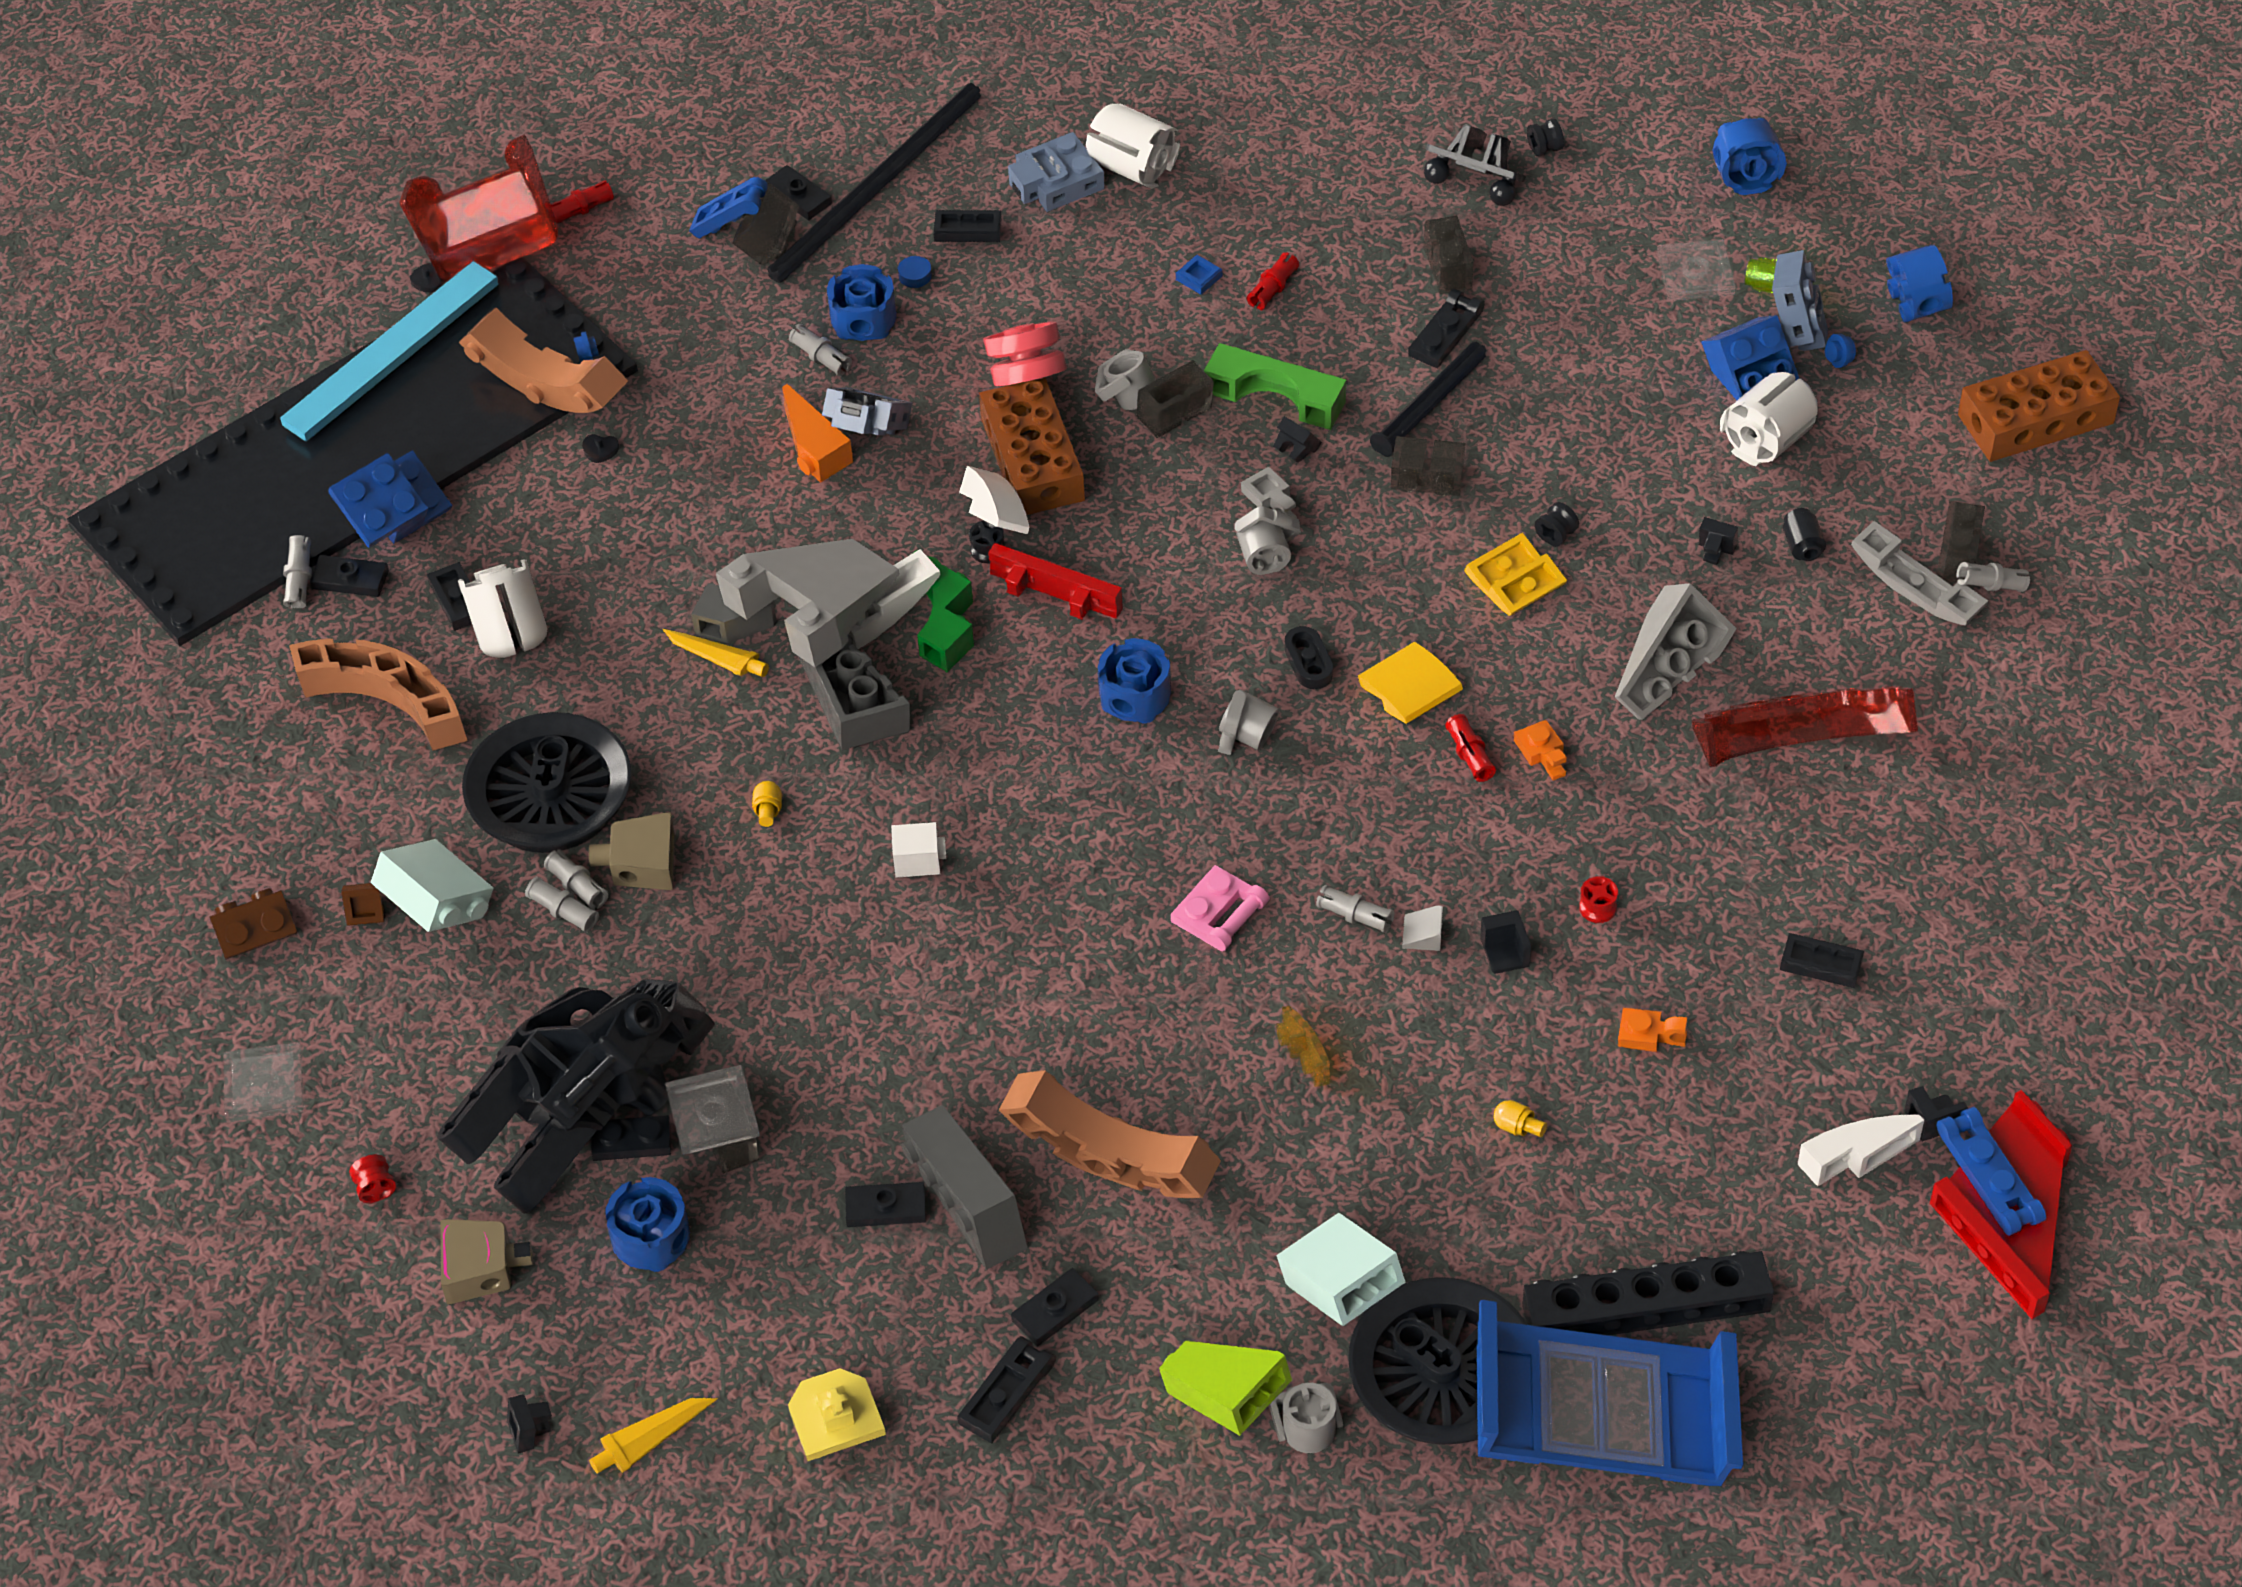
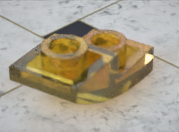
M1290 1006L1282 1007V1023H1276L1280 1046L1287 1045L1290 1058L1300 1057L1304 1075L1311 1074L1314 1087L1329 1085L1330 1063L1318 1036L1297 1011Z

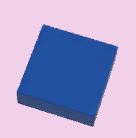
M1199 255L1194 256L1176 272V280L1200 295L1223 276L1221 268Z

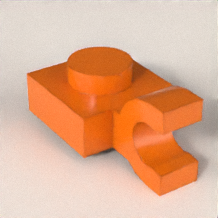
M1547 720L1514 732V742L1531 766L1541 762L1553 781L1566 776V771L1561 765L1566 763L1567 759L1563 753L1564 743Z
M1623 1008L1618 1047L1657 1052L1658 1043L1685 1047L1687 1017H1670L1663 1022L1661 1021V1012Z

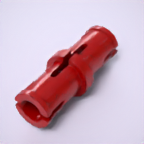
M603 180L587 189L572 191L570 196L546 205V210L556 225L580 213L585 215L589 213V209L613 200V191L609 183Z
M1282 253L1271 269H1266L1261 274L1260 282L1246 297L1250 306L1254 307L1260 300L1257 309L1263 310L1277 292L1281 293L1284 290L1286 281L1299 267V261L1293 254L1286 262L1285 260L1289 257V253Z
M1464 714L1452 716L1447 720L1445 727L1457 745V755L1461 760L1466 761L1477 782L1491 779L1496 773V768L1485 752V743L1482 737L1474 733ZM1467 741H1468V743L1470 744L1472 750L1474 751V753H1475L1474 755H1473L1472 751L1470 750V748H1469V746H1468V744H1467Z

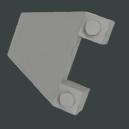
M854 539L742 554L716 573L724 605L746 620L778 597L783 598L799 609L784 620L792 652L815 668L844 647L848 642L847 635L855 625L860 626L865 620V612L872 603L877 604L900 575L898 568Z

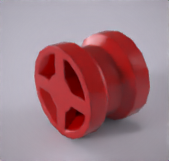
M1603 876L1587 879L1581 887L1580 913L1585 919L1594 923H1604L1611 920L1617 911L1618 887L1611 879ZM1604 900V903L1597 904V902Z
M374 1154L362 1157L350 1167L349 1173L352 1182L357 1184L356 1191L359 1200L363 1203H375L390 1197L395 1192V1180L388 1173L389 1166L386 1158L382 1155Z

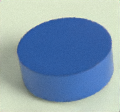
M910 256L903 259L898 265L900 282L910 288L926 285L932 277L930 262L920 256Z

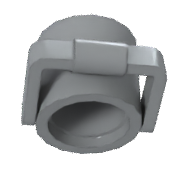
M1125 349L1105 361L1098 368L1095 393L1102 401H1107L1115 396L1122 409L1135 410L1148 405L1159 395L1160 386L1144 354L1140 351Z
M1261 506L1253 509L1235 523L1236 535L1249 571L1257 575L1278 572L1289 563L1291 552L1287 542L1301 533L1299 519Z
M1241 689L1235 691L1219 726V731L1222 734L1218 752L1231 755L1235 739L1258 751L1262 749L1274 729L1280 709Z
M1301 1383L1297 1386L1286 1388V1392L1280 1393L1269 1405L1279 1442L1286 1440L1291 1447L1303 1453H1317L1326 1449L1334 1440L1336 1428L1343 1427L1334 1388L1329 1383ZM1283 1404V1425L1277 1405Z

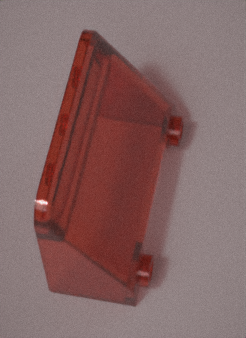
M525 134L512 139L506 146L505 159L510 168L444 194L439 183L427 176H419L406 181L399 204L437 274L443 280L448 282L472 261L486 270H491L550 247L557 240L558 226L534 151Z

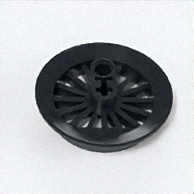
M548 712L534 714L505 724L479 744L465 767L462 780V794L468 813L474 822L490 836L525 851L550 853L554 850L556 852L557 850L563 851L581 845L593 838L619 811L629 792L631 764L622 742L611 730L601 723L571 713ZM534 753L533 763L531 766L523 759V757ZM585 755L590 757L581 764H579ZM513 764L522 774L507 768ZM601 767H603V768L605 769V770H602V771H599V772H595V771H597L598 769H600ZM496 780H499V781H502V782L507 783V784H494V783L496 782ZM610 784L609 788L601 787ZM490 798H492V799H499V800H495V801L489 802V799H490ZM593 802H603V803H602V805H599V804H596V803H593ZM560 811H561L574 825L564 824ZM551 812H553L556 824H549ZM578 812H581L591 817L585 820Z
M1434 1277L1402 1284L1369 1307L1363 1313L1353 1331L1349 1346V1371L1353 1387L1366 1409L1379 1422L1402 1436L1424 1443L1441 1445L1461 1444L1478 1440L1477 1350H1472L1478 1345L1480 1300L1497 1302V1321L1527 1325L1520 1313L1494 1291L1462 1279ZM1433 1317L1434 1329L1420 1319ZM1442 1317L1456 1318L1449 1340L1443 1337ZM1465 1322L1477 1326L1456 1348ZM1388 1339L1393 1343V1349L1382 1345ZM1415 1342L1419 1345L1412 1347L1407 1346L1404 1343ZM1375 1360H1379L1398 1367L1373 1368ZM1399 1382L1382 1390L1377 1385V1383ZM1410 1394L1397 1409L1389 1403ZM1439 1394L1441 1397L1443 1426L1428 1424ZM1449 1396L1461 1416L1453 1425L1451 1422ZM1427 1397L1419 1420L1408 1417ZM1466 1400H1468L1473 1405L1469 1407Z

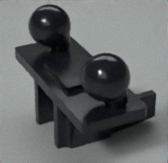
M1469 125L1463 126L1447 149L1427 144L1425 149L1437 154L1436 158L1430 159L1424 166V176L1431 183H1443L1450 174L1448 165L1450 158L1456 160V164L1492 175L1496 173L1502 175V180L1494 182L1489 191L1492 202L1499 206L1508 205L1514 200L1516 195L1515 180L1524 182L1526 175L1507 169L1508 150L1511 141L1500 135L1491 134L1483 161L1472 158L1475 149L1481 150L1483 148L1487 134L1483 130Z

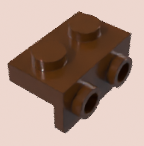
M268 888L250 896L252 901L237 906L236 901L214 909L216 914L209 916L210 922L214 928L225 960L297 934L281 890L273 893L272 888Z

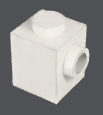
M936 822L892 825L895 878L940 874L939 859H946L945 837H938Z

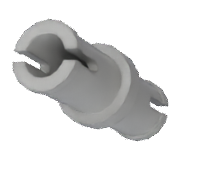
M803 324L796 325V329L800 333L795 329L791 330L789 341L808 353L810 360L815 363H822L839 377L845 374L841 367L846 371L850 370L852 359L834 348L829 339L826 337L820 338Z
M295 535L289 538L288 564L284 566L283 575L286 577L283 605L289 607L290 602H292L291 608L306 607L307 582L312 577V568L309 567L312 539L307 537L304 542L305 536Z
M1962 562L1958 566L1956 577L1960 578L1957 580L1960 585L1983 586L1987 591L2009 589L2024 592L2030 584V576H2027L2029 572L2026 569L2003 568L1999 563L1978 565Z
M554 850L546 857L544 861L545 869L562 882L565 890L576 894L592 910H595V907L599 909L605 904L608 899V891L590 877V872L584 866L576 865L561 850H557V852Z
M538 876L529 882L525 890V896L550 910L551 916L556 919L563 918L586 933L598 921L599 913L588 908L574 899V895L570 891H561Z
M1324 885L1320 893L1333 900L1321 896L1317 897L1316 906L1318 908L1342 915L1347 922L1352 924L1360 922L1386 933L1391 925L1378 917L1392 922L1394 920V910L1368 902L1365 896L1357 893L1352 896L1331 888L1329 885Z

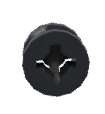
M1555 118L1546 120L1543 125L1536 123L1527 127L1528 143L1536 157L1545 155L1546 151L1550 149L1553 151L1563 149V132Z
M1555 502L1548 509L1547 514L1541 515L1535 521L1534 527L1536 533L1543 541L1553 547H1558L1566 540L1568 534H1572L1579 528V519L1569 506L1561 502Z
M985 520L975 523L970 528L969 540L972 557L978 562L990 564L988 552L993 544L997 543L1005 546L1003 528L997 527Z

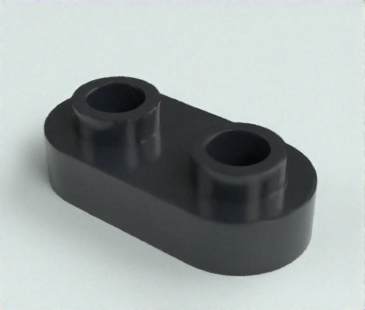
M1306 626L1295 627L1288 631L1285 636V653L1299 683L1309 689L1326 687L1333 677V664L1318 632ZM1299 647H1306L1303 650L1297 649Z

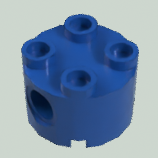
M1745 118L1733 123H1724L1718 129V136L1712 149L1714 161L1723 182L1727 187L1733 188L1735 193L1748 195L1765 192L1773 187L1771 182L1776 178L1780 180L1784 175L1787 164L1785 153L1775 131L1766 119Z
M1935 245L1924 246L1886 258L1887 267L1892 276V279L1887 280L1888 290L1892 299L1899 298L1901 301L1899 312L1904 323L1952 308L1953 294L1951 282H1945L1944 274H1948L1941 253Z
M860 264L842 269V275L837 278L834 275L829 280L827 296L831 325L839 338L864 341L883 339L889 335V330L894 326L897 317L892 278L889 275L888 277L883 275L882 269L876 266Z
M1131 638L1126 639L1124 645L1116 647V643H1114L1103 652L1098 663L1099 696L1102 709L1121 720L1138 721L1140 723L1152 722L1156 715L1165 709L1169 704L1171 696V672L1169 659L1165 657V651L1159 645L1149 640Z
M645 1177L641 1178L642 1182L632 1185L631 1181L621 1185L611 1195L606 1206L607 1228L613 1251L620 1260L630 1267L659 1272L666 1269L670 1263L674 1262L685 1251L690 1239V1227L685 1204L678 1189L666 1180Z

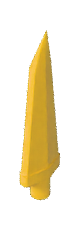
M663 629L673 644L730 670L736 675L743 676L750 672L765 677L768 673L769 665L759 661V654L756 652Z
M689 1398L615 1433L605 1435L600 1439L605 1450L589 1459L592 1468L598 1474L611 1465L616 1464L621 1473L627 1471L634 1463L718 1398Z

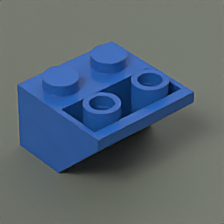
M1777 315L1755 318L1701 341L1711 371L1736 400L1771 373L1787 372L1794 374L1795 381L1799 379Z

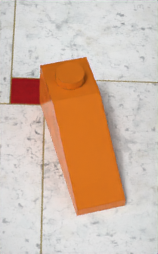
M788 384L782 387L784 406L798 455V465L806 475L812 474L821 483L853 463L851 440L838 428L832 427V423Z

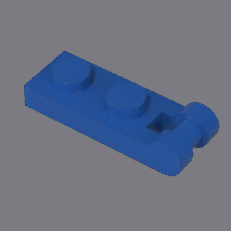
M753 177L699 207L689 232L696 238H701L710 232L712 234L716 233L723 225L730 221L736 222L744 213L749 215L758 213L761 206L760 198L765 196L768 184L762 178Z

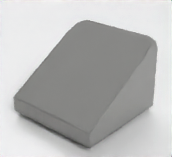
M1433 906L1405 914L1403 949L1440 951L1443 906Z

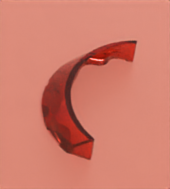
M1885 686L1870 690L1848 688L1826 693L1810 692L1733 705L1730 706V709L1713 710L1704 713L1705 718L1692 720L1693 730L1710 768L1717 767L1724 761L1741 755L1786 745L1853 736L1918 732L1913 689L1901 686Z

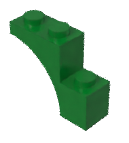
M929 556L928 558L940 570L941 575L926 592L933 608L927 623L917 634L919 656L948 672L974 646L972 624L962 616L973 604L972 583L964 574L952 571L942 565L936 558Z

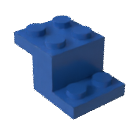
M413 450L395 461L389 453H386L332 485L328 490V493L368 548L386 537L394 544L452 508L448 498Z

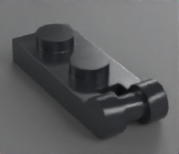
M1453 288L1448 294L1446 302L1409 346L1408 356L1438 369L1481 315L1485 301L1476 297L1472 299L1465 297L1464 292ZM1459 308L1461 310H1464L1465 312L1464 314H1461L1456 312V310Z
M1023 1336L1018 1337L957 1416L958 1424L992 1444L1042 1377H1045L1053 1368L1056 1355L1045 1349L1039 1351L1033 1347V1343ZM1023 1361H1025L1031 1365L1028 1369H1026L1025 1367L1019 1365V1363H1023Z

